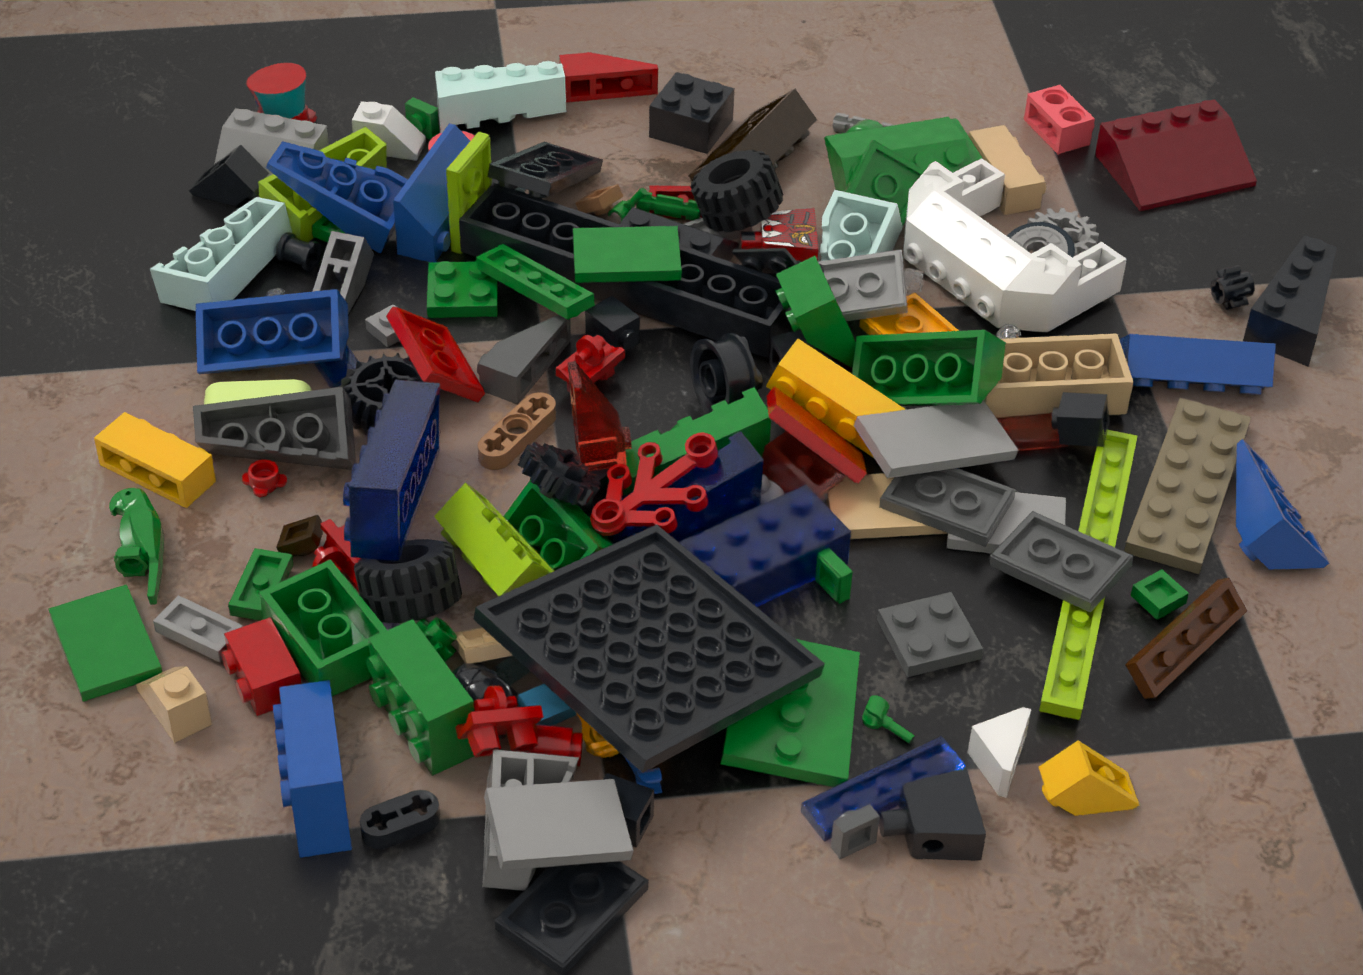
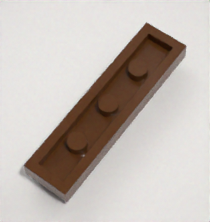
M1230 578L1218 579L1125 664L1144 699L1158 696L1247 612Z

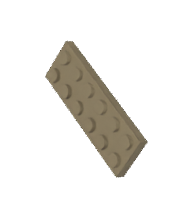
M1179 398L1127 538L1124 552L1200 574L1236 467L1237 443L1242 439L1245 440L1251 420L1250 416L1205 405L1197 401Z

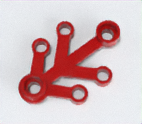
M704 432L690 436L685 443L687 454L654 478L655 467L659 466L663 460L660 447L654 442H647L641 445L638 449L640 461L634 492L623 500V490L632 483L630 470L625 464H615L607 471L609 484L606 499L595 504L590 517L591 525L595 532L600 535L611 536L620 533L627 526L658 525L666 533H671L676 529L677 519L671 508L661 507L656 511H635L643 504H685L686 508L692 512L703 510L708 505V497L702 486L691 485L687 488L667 487L696 466L707 468L715 462L718 456V449L714 437ZM654 453L653 456L646 457L648 454ZM619 475H624L620 479H615ZM700 496L697 500H691L693 497ZM669 518L667 522H660L663 519Z

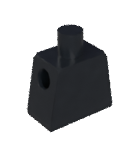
M959 769L908 782L901 788L899 809L879 811L881 836L905 835L909 853L915 859L966 861L982 859L986 831L967 769Z

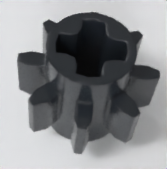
M1239 265L1217 270L1218 278L1213 279L1211 282V294L1215 302L1218 304L1224 303L1226 310L1248 305L1247 297L1252 296L1255 291L1254 280L1251 274L1247 271L1241 272Z

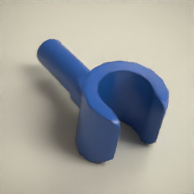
M625 758L633 770L637 784L654 789V794L662 793L660 786L662 776L659 767L651 768L642 773Z

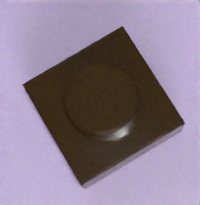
M319 515L284 525L276 547L278 552L292 554V557L297 555L306 556L314 552L319 547L323 534L320 525L322 520Z

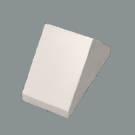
M1022 707L972 726L968 754L998 796L1007 797L1027 734L1031 713L1029 708Z

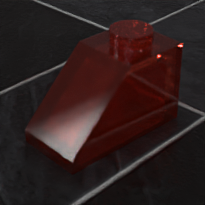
M787 431L765 445L758 468L759 474L765 475L768 480L776 483L784 491L785 497L817 500L843 482L845 477L835 467Z

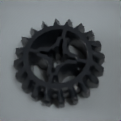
M383 353L382 358L377 359L369 356L366 363L357 361L355 369H347L346 377L341 379L340 387H343L351 399L354 429L362 428L365 435L373 431L377 432L379 438L384 433H391L394 438L397 432L403 431L406 434H410L412 427L422 429L423 422L430 421L433 412L437 411L439 389L424 383L410 358L403 359L399 353L394 357H386Z

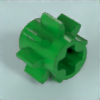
M435 617L431 622L425 618L416 623L444 662L457 651L451 645L457 639V636L452 628L441 618Z

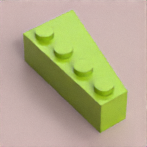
M367 127L319 150L326 157L344 162L345 158L357 160L356 165L374 170L376 166L387 168V145ZM274 174L258 181L259 197L285 203L292 233L299 240L311 241L314 238L312 236V224L324 215Z

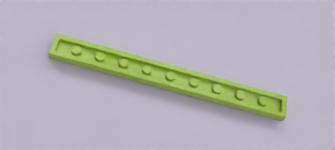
M1108 430L1104 447L1097 446L1078 531L1115 547L1137 435ZM1105 597L1091 612L1063 600L1041 699L1040 712L1080 720Z

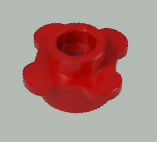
M264 459L255 461L249 466L248 472L242 475V483L249 485L253 489L255 496L264 497L272 493L277 487H284L287 484V477L284 474H279L278 465L275 462Z

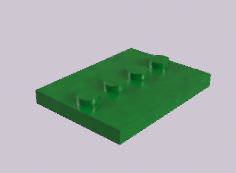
M796 639L825 663L822 675L726 727L720 764L845 789L849 776L860 652Z

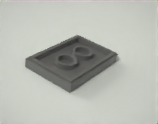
M954 468L894 477L880 498L879 508L986 547L1012 504L1016 489Z
M1032 511L989 556V562L993 568L1091 612L1131 568L1133 555Z

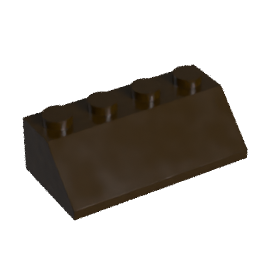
M793 89L753 111L688 177L693 181L694 176L700 172V169L711 161L723 155L741 150L764 152L765 155L770 157L775 170L779 166L776 161H780L790 155L795 150L792 145L798 144L810 135L808 129L817 121V118L797 90Z

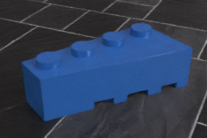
M330 680L279 687L281 704L273 705L281 779L280 787L283 807L292 806L299 858L352 850Z

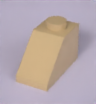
M187 666L173 667L136 684L138 692L174 743L212 725L206 692Z

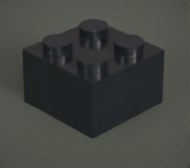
M676 72L649 106V137L708 154L733 121L734 88L724 86L718 82L696 78L690 74Z

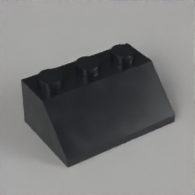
M632 207L620 223V225L626 227L677 226L679 245L730 261L734 256L732 253L733 249H739V243L634 207Z

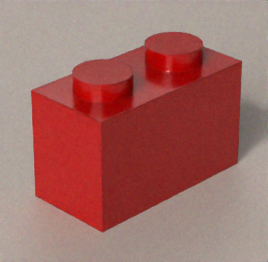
M271 617L224 633L227 650L221 652L224 666L229 675L236 674L238 679L235 680L240 699L243 703L250 702L256 716L273 711V705L281 704L279 687L301 684L300 672Z

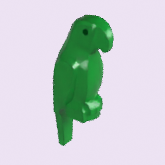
M123 489L117 492L109 503L111 515L123 516L119 529L121 547L117 549L114 556L115 567L124 577L145 576V572L148 569L147 597L150 605H155L158 600L163 568L164 532L162 524L147 494L142 489Z

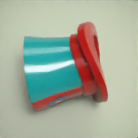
M278 63L264 67L248 78L246 82L247 87L259 110L257 112L279 115L295 120L311 121L312 123L317 120L316 112L307 108L305 104L306 71L302 66L294 63Z

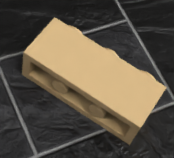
M1005 125L969 131L968 136L982 158L1005 174L1001 206L999 207L1003 215L1039 209L1041 207L1042 195L1046 191L1045 179L1034 168L1030 157L1025 155L1016 137L1011 135Z

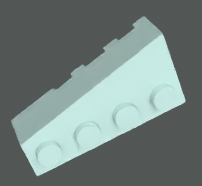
M544 61L538 65L530 66L512 63L506 67L497 68L489 65H479L474 69L461 70L457 67H447L442 71H435L441 133L449 123L454 125L465 123V127L470 129L480 127V121L487 119L496 120L498 123L510 122L517 114H522L523 117L528 119L566 112L565 74L562 64Z
M255 197L224 218V226L212 230L208 229L199 235L201 241L189 250L183 246L173 253L174 260L165 266L158 263L150 268L160 303L196 311V304L233 300L276 255L277 245L283 234L286 232L292 233L285 203Z

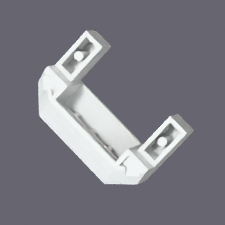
M982 158L954 173L935 161L928 166L909 189L903 258L997 328L1049 332L1121 291L1127 259L1103 242L1094 245L1073 258L1052 243L1031 254L983 220L981 216L1001 206L1005 174Z

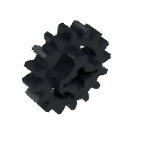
M533 442L532 445L528 444L519 458L518 466L523 468L522 473L529 476L530 482L539 487V492L550 499L553 497L572 505L578 502L580 505L586 506L587 503H592L600 489L601 483L595 479L596 474L590 472L588 466L579 460L580 456L569 449L566 451L546 443L541 446L537 442Z

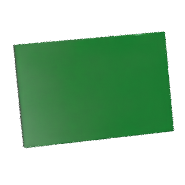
M677 226L573 228L575 283L681 280L682 269Z
M127 584L48 608L50 618L83 702L136 685L162 673L160 662Z

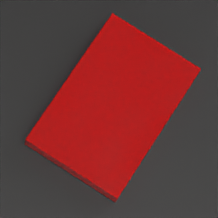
M392 307L386 317L422 381L478 403L485 395L484 389L448 328L398 307Z
M774 386L766 396L769 418L854 483L857 482L859 484L867 474L862 452Z

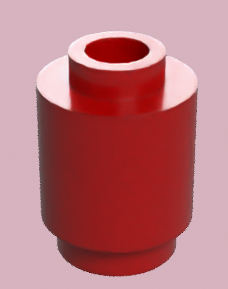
M535 725L538 744L526 753L578 757L577 767H580L583 733L573 732V728Z

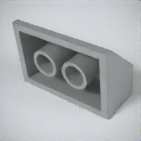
M235 108L222 126L215 163L241 144L269 172L268 176L273 173L266 168L267 163L282 141L319 151L329 146L327 125Z

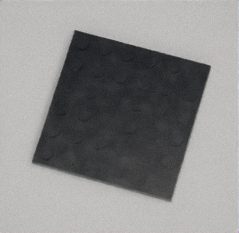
M658 525L476 606L473 618L642 773L820 677L825 663Z

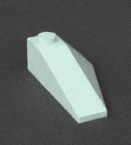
M834 190L822 216L821 261L893 251L903 228L898 204Z

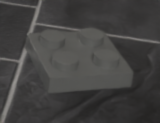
M952 592L878 609L877 621L907 677L982 659L983 647Z

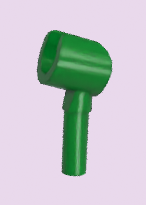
M640 188L630 200L620 201L609 210L608 216L610 217L613 213H617L622 221L632 207L635 208V205L647 194L646 189Z
M876 695L871 696L862 715L864 725L871 729H878L882 726L910 744L915 735L887 716L889 704L884 698Z

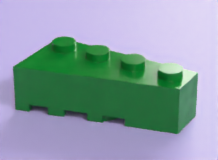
M755 387L742 392L744 398L727 404L724 400L712 405V412L692 420L691 416L678 420L677 424L670 431L661 434V432L656 430L613 449L614 465H627L632 476V483L623 490V497L626 498L634 492L640 461L638 449L641 445L647 442H654L660 447L663 460L659 466L655 467L654 478L686 455L685 443L687 439L701 432L708 433L715 439L718 449V456L715 462L707 468L696 466L667 488H687L691 485L706 487L767 471L769 466L771 419L768 416V409ZM654 453L648 454L646 457H651Z

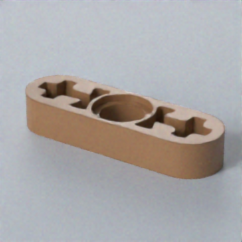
M542 392L532 393L525 397L478 441V460L481 466L490 470H499L507 467L525 450L528 444L534 442L556 420L555 399L551 395ZM515 427H521L527 430L522 434H512L508 432V430Z

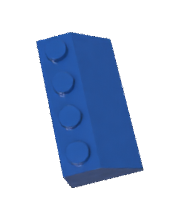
M448 124L393 200L397 253L399 255L426 262H436L443 251L446 252L449 249L451 241L446 169L470 142L454 124Z
M338 289L196 304L197 373L199 375L342 360L349 338L348 305Z
M1129 334L1119 339L1133 379V386L1153 387V381L1167 382V389L1189 390V384H1202L1203 391L1225 392V386L1240 387V394L1261 395L1262 389L1273 387L1276 346L1274 343Z

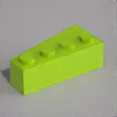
M466 482L434 516L444 528L440 532L441 535L454 547L461 549L463 552L462 558L482 575L483 581L498 596L555 571L494 505Z

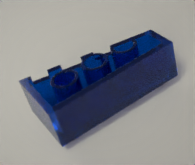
M740 431L729 437L731 444L718 450V456L711 466L707 468L696 466L667 487L687 488L691 485L702 486L708 497V505L703 510L692 512L686 508L685 504H643L635 511H656L661 507L671 508L677 519V527L668 534L680 544L708 533H714L719 529L740 521L748 520L760 514L763 459ZM700 496L693 497L691 500H697ZM669 518L663 519L660 522H667ZM627 526L620 533L607 537L615 544L653 526Z

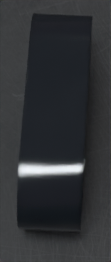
M415 790L371 806L362 813L359 821L363 842L371 848L384 849L430 832L436 828L440 820L438 798L427 790ZM420 808L423 812L427 813L420 815L417 811L413 810ZM380 823L382 827L387 828L379 831L378 827L373 825Z

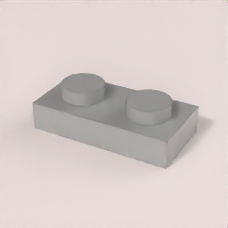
M179 595L153 620L155 632L218 662L222 661L221 652L227 650L224 633L243 627V625Z

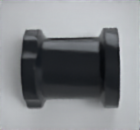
M291 232L283 234L276 249L277 260L283 263L288 261L297 263L302 266L303 270L308 272L314 270L322 255L320 243L316 241L308 243L299 240Z

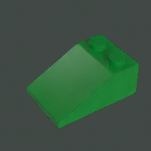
M816 256L777 273L776 275L782 288L776 290V293L784 310L791 307V310L785 312L793 331L796 332L801 329L807 343L853 369L856 341Z

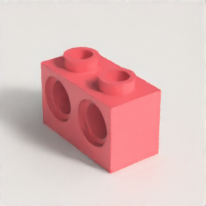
M1061 85L1027 95L1024 115L1025 122L1057 154L1090 145L1095 119Z

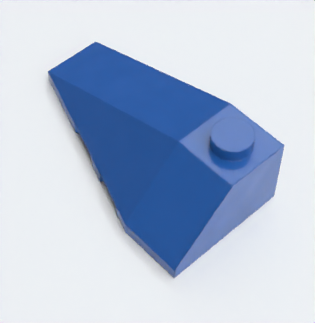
M282 141L267 163L266 168L345 232V234L364 237L370 248L381 254L395 231L393 200L408 179L388 168L376 166L375 170L356 165L357 160L345 158L344 162L326 157L322 151Z
M1243 439L1237 443L1236 527L1243 540L1239 543L1242 551L1253 562L1259 559L1269 570L1326 567L1330 563L1312 532H1306L1299 521L1302 518L1300 513L1284 496V489L1267 463Z

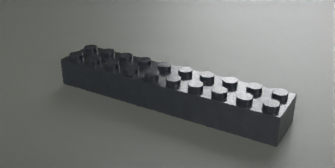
M493 182L459 219L461 252L477 257L504 244L575 283L573 228L626 226L534 197L515 189L505 188ZM679 245L682 269L681 280L575 283L594 293V298L603 301L613 296L633 312L719 341L721 336L727 333L744 336L749 344L750 352L765 358H769L771 336L787 333L791 328L785 312L791 310V307L784 310L776 290L782 287L777 277Z

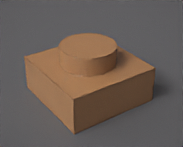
M619 184L595 189L575 202L578 211L584 213L594 212L595 216H599L609 212L613 208L612 204L622 198L623 194Z

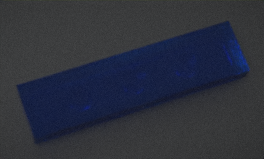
M940 736L802 802L801 813L825 842L832 838L833 821L837 820L843 813L849 810L856 811L869 804L878 814L879 811L891 810L899 806L901 788L904 784L965 769L966 764L946 740Z

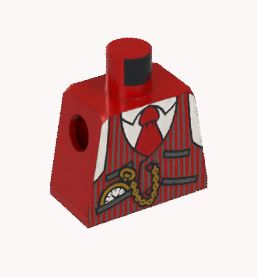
M815 208L772 213L770 217L760 222V231H741L740 248H786L796 261L803 262L813 256H816L818 260L819 247Z

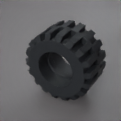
M756 150L736 151L711 161L694 176L690 186L706 226L709 229H713V231H724V233L744 230L766 220L779 208L778 205L782 203V196L784 195L770 157L765 155L764 152H756Z
M416 539L389 544L368 553L354 565L359 595L381 622L404 623L412 619L414 621L425 619L445 611L461 599L462 589L453 546L444 541Z

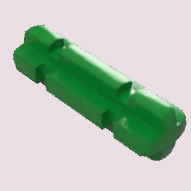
M647 192L636 204L637 209L648 212L651 209L655 210V214L681 218V215L686 216L685 219L694 221L701 216L695 200L683 202L684 198L657 194V197L652 196L653 193Z

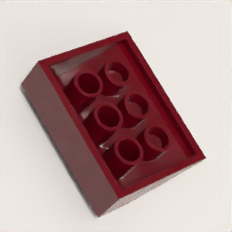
M1215 99L1100 123L1095 155L1139 211L1256 186V177L1233 121Z

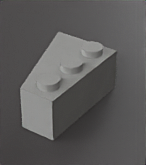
M493 749L486 788L573 782L579 758ZM485 808L482 887L524 891L529 886L536 868L500 870L487 808Z

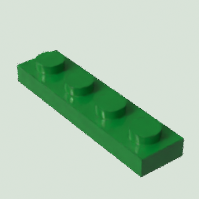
M504 244L476 257L478 270L567 320L595 306L594 293Z

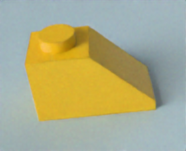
M1079 740L1039 766L1044 783L1042 785V792L1051 805L1059 806L1074 816L1132 810L1139 806L1128 772Z

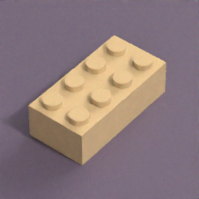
M1118 334L1001 339L1006 342L1002 378L984 399L998 421L1052 418L1053 408L1059 407L1063 392L1107 394L1109 415L1127 414L1133 379Z

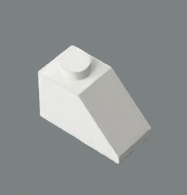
M361 101L352 118L353 133L367 127L386 143L387 157L418 160L426 143V136L393 106Z

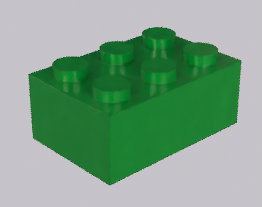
M331 559L259 592L263 620L271 617L299 672L308 683L330 680L333 697L372 678L366 664V658L370 657L368 638L387 631V628Z
M413 619L368 638L370 657L366 658V664L373 679V684L369 685L371 697L378 708L384 707L386 709L390 724L397 735L403 734L408 740V747L414 760L418 764L423 762L432 776L474 757L468 738L458 739L455 728L458 724H465L467 722L468 714L474 712V701Z

